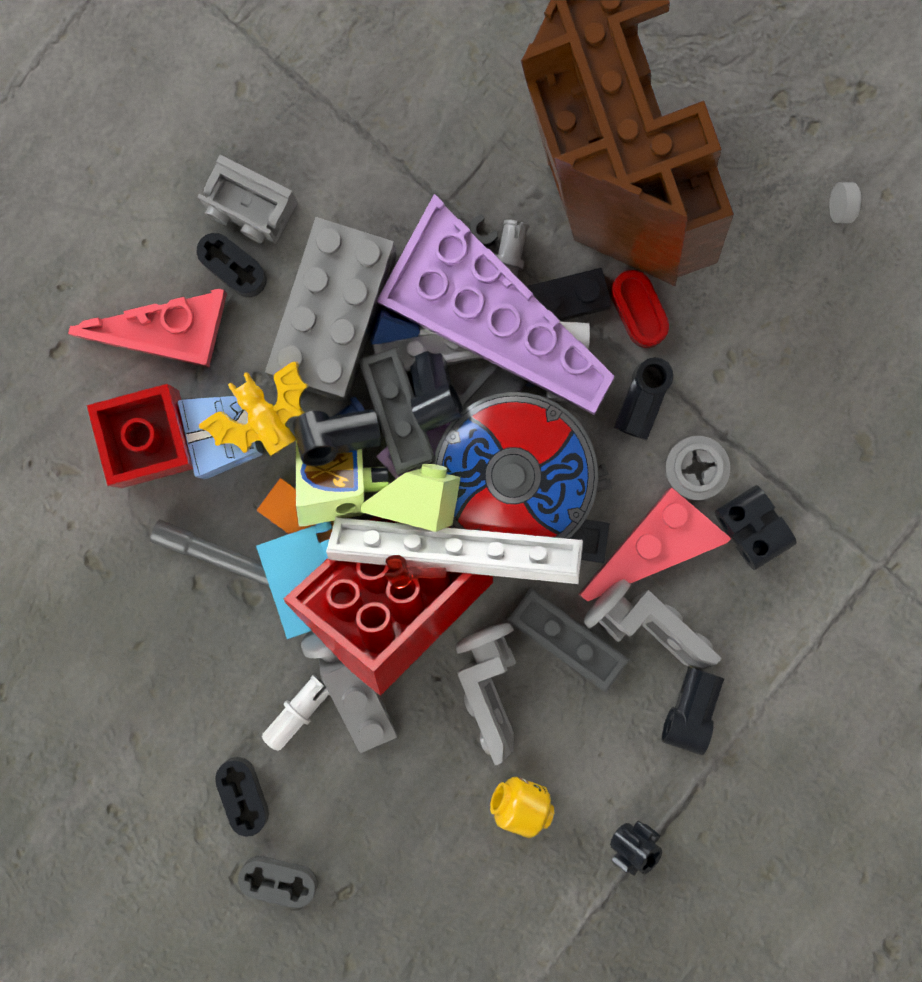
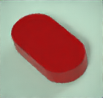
M638 270L622 272L615 279L611 287L612 301L632 342L642 348L655 347L666 338L669 331V320L650 279L644 273Z

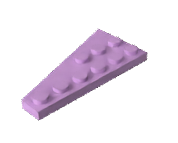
M434 194L377 299L378 304L595 415L614 380V375L560 323V320L550 310H547L534 297L533 293Z

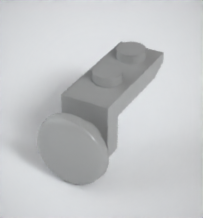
M624 579L609 587L595 601L585 616L584 623L588 628L593 627L599 622L617 642L621 641L626 634L629 637L632 636L642 625L681 663L701 670L717 665L722 659L712 650L713 645L706 637L699 633H694L682 622L683 617L675 608L664 605L649 590L634 597L629 602L624 595L631 583Z
M510 623L496 624L465 637L456 645L457 654L471 650L475 658L474 662L463 667L457 674L465 691L464 702L467 711L471 716H475L480 728L482 748L486 754L491 755L494 765L503 763L513 752L514 745L513 729L491 678L506 672L507 667L516 664L512 651L504 638L505 635L514 631Z
M313 631L307 632L301 642L303 654L308 658H319L321 678L359 753L397 738L394 726L379 694L354 675Z

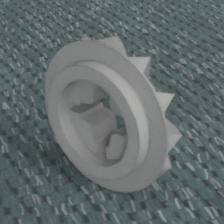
M691 436L679 441L673 446L665 459L666 478L672 488L686 499L705 500L717 495L725 487L730 476V461L726 451L718 442L705 436ZM693 453L699 463L713 464V467H709L701 473L702 479H700V482L695 474H682L681 471L692 464Z

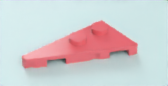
M222 289L211 290V293L188 299L181 297L172 299L163 305L152 304L126 310L124 314L100 319L97 317L85 320L79 325L70 326L68 334L77 338L209 368L227 293Z
M669 488L579 595L588 602L600 597L609 587L624 579L629 583L636 582L728 543L731 538L677 491Z

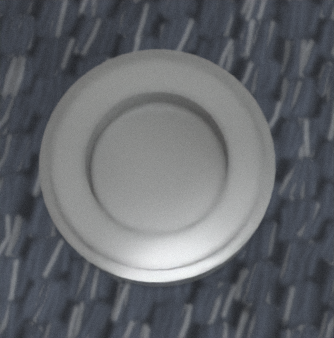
M838 182L833 187L829 208L830 216L834 223H852L858 217L862 199L860 188L855 182Z

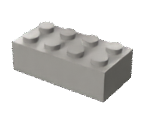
M315 217L265 373L272 380H274L276 372L291 362L297 361L299 363V374L302 380L308 384V388L305 390L345 403L349 402L360 368L359 360L363 359L380 307L377 299L389 279L397 254L394 241Z

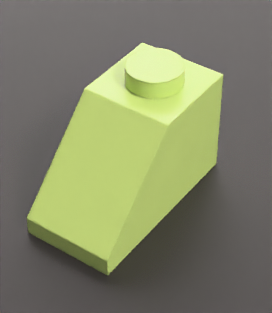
M422 464L421 469L404 473L362 503L361 512L437 532L453 525L461 477L446 474L447 468L444 466Z

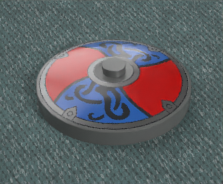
M522 392L495 394L483 398L464 409L460 413L464 414V417L451 422L442 435L435 452L436 461L433 462L435 465L446 467V474L461 477L453 525L450 527L565 539L572 537L591 511L598 488L596 453L587 432L579 421L569 411L550 399Z

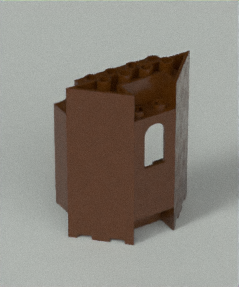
M550 0L544 12L545 18L533 43H529L521 64L547 163L550 166L568 218L573 239L676 287L678 277L718 263L734 213L717 168L722 149L705 101L662 116L651 86V70L638 36V24L669 12L670 2L669 0Z

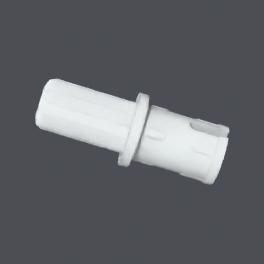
M313 674L310 677L311 679L291 702L288 700L284 702L286 708L262 734V739L270 748L277 751L281 750L303 724L308 725L311 722L309 717L330 695L322 680L320 682L316 675Z

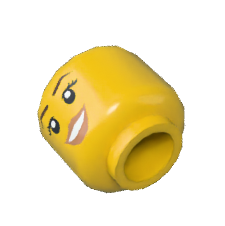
M514 776L505 783L501 782L496 787L491 798L490 811L491 814H494L497 826L526 838L538 835L543 828L547 829L554 817V806L551 805V797L547 788L520 777Z

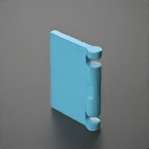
M331 522L319 523L256 546L287 639L312 631L291 610L283 598L328 558L326 550L329 539L320 543L317 534L332 529Z

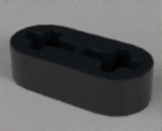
M210 233L200 239L196 250L198 259L207 270L243 297H254L264 290L267 280L265 271L255 259L220 233ZM223 245L221 250L230 259L226 265L218 258H213L209 261L211 255L208 249L211 246L218 249ZM237 266L247 273L254 269L252 275L256 281L253 285L246 282L240 286L242 280L234 272Z
M241 757L230 758L216 772V787L233 831L245 837L254 836L262 830L268 821V805L251 762ZM230 767H234L236 772L243 771L245 774V778L240 782L243 792L241 794L235 782L228 783L226 780V776L231 773ZM244 799L250 811L257 810L259 816L254 820L253 826L250 825L248 820L241 821L239 818L244 812L242 802Z

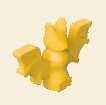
M293 361L274 374V381L278 392L275 405L266 402L264 392L256 385L248 372L244 374L246 383L236 388L234 384H228L230 390L237 398L238 405L248 413L247 424L239 423L224 411H219L199 424V428L206 430L213 436L216 446L231 443L238 446L243 453L248 452L255 441H262L270 456L296 441V437L287 426V421L294 416H300L304 413L301 408L300 399L305 389L308 388V384L302 380L299 374V363Z

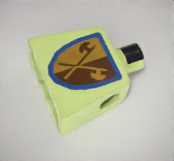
M296 441V510L299 526L335 521V517L351 518L364 514L361 512V506L364 503V492H379L388 486V467L363 468L362 449L339 453L332 462L313 467L307 466L302 462Z

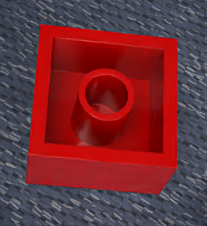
M164 384L86 405L107 486L122 489L193 469L178 401L182 400L178 389L169 384Z

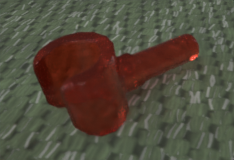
M392 555L385 560L390 570L397 571L385 573L388 582L395 588L406 587L412 579L446 578V568L408 566L405 558L400 555Z

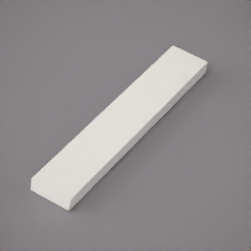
M335 517L326 553L329 560L578 584L583 540L457 528H444L434 532L403 523Z

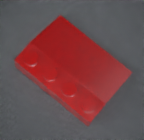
M373 516L370 521L400 523L378 516ZM327 558L283 599L291 610L354 675L381 696L494 582L493 576L338 561Z

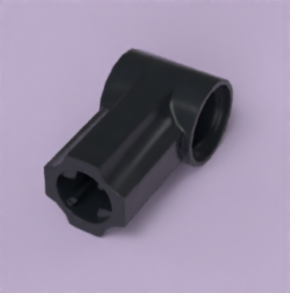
M429 351L416 355L414 363L410 366L416 396L411 398L410 401L415 419L423 432L431 431L464 417V414H460L463 411V407L456 390L451 384L447 361L443 355Z
M653 357L645 360L635 368L632 374V382L614 425L615 429L643 440L648 439L666 390L673 382V370L667 361L662 358ZM646 367H655L661 373L662 382L658 388H650L644 383L642 375Z
M373 409L329 417L328 414L322 411H309L298 416L293 422L300 457L307 466H322L332 462L339 453L381 445L379 424Z
M688 666L676 706L669 710L664 722L661 737L663 743L704 755L712 738L714 722L711 719L724 678Z

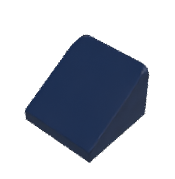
M380 306L371 330V344H383L418 337L420 327L418 324Z

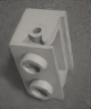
M219 155L216 161L217 164L204 187L203 193L208 195V197L201 194L197 196L205 209H207L205 214L222 225L226 226L230 221L242 227L240 232L255 242L262 244L263 240L266 239L276 244L297 205L293 192Z

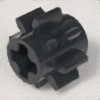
M639 820L634 826L630 823L621 825L614 833L610 842L611 848L617 852L612 858V862L625 873L629 872L633 876L636 875L638 870L642 874L649 873L658 864L662 856V848L656 844L661 837L660 834Z

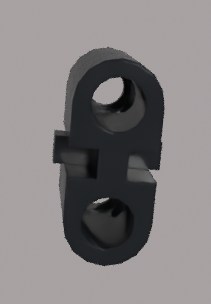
M758 485L753 486L715 510L718 522L730 538L732 537L737 545V550L753 570L758 569L797 544L791 529L782 516L779 517L774 511L775 506Z

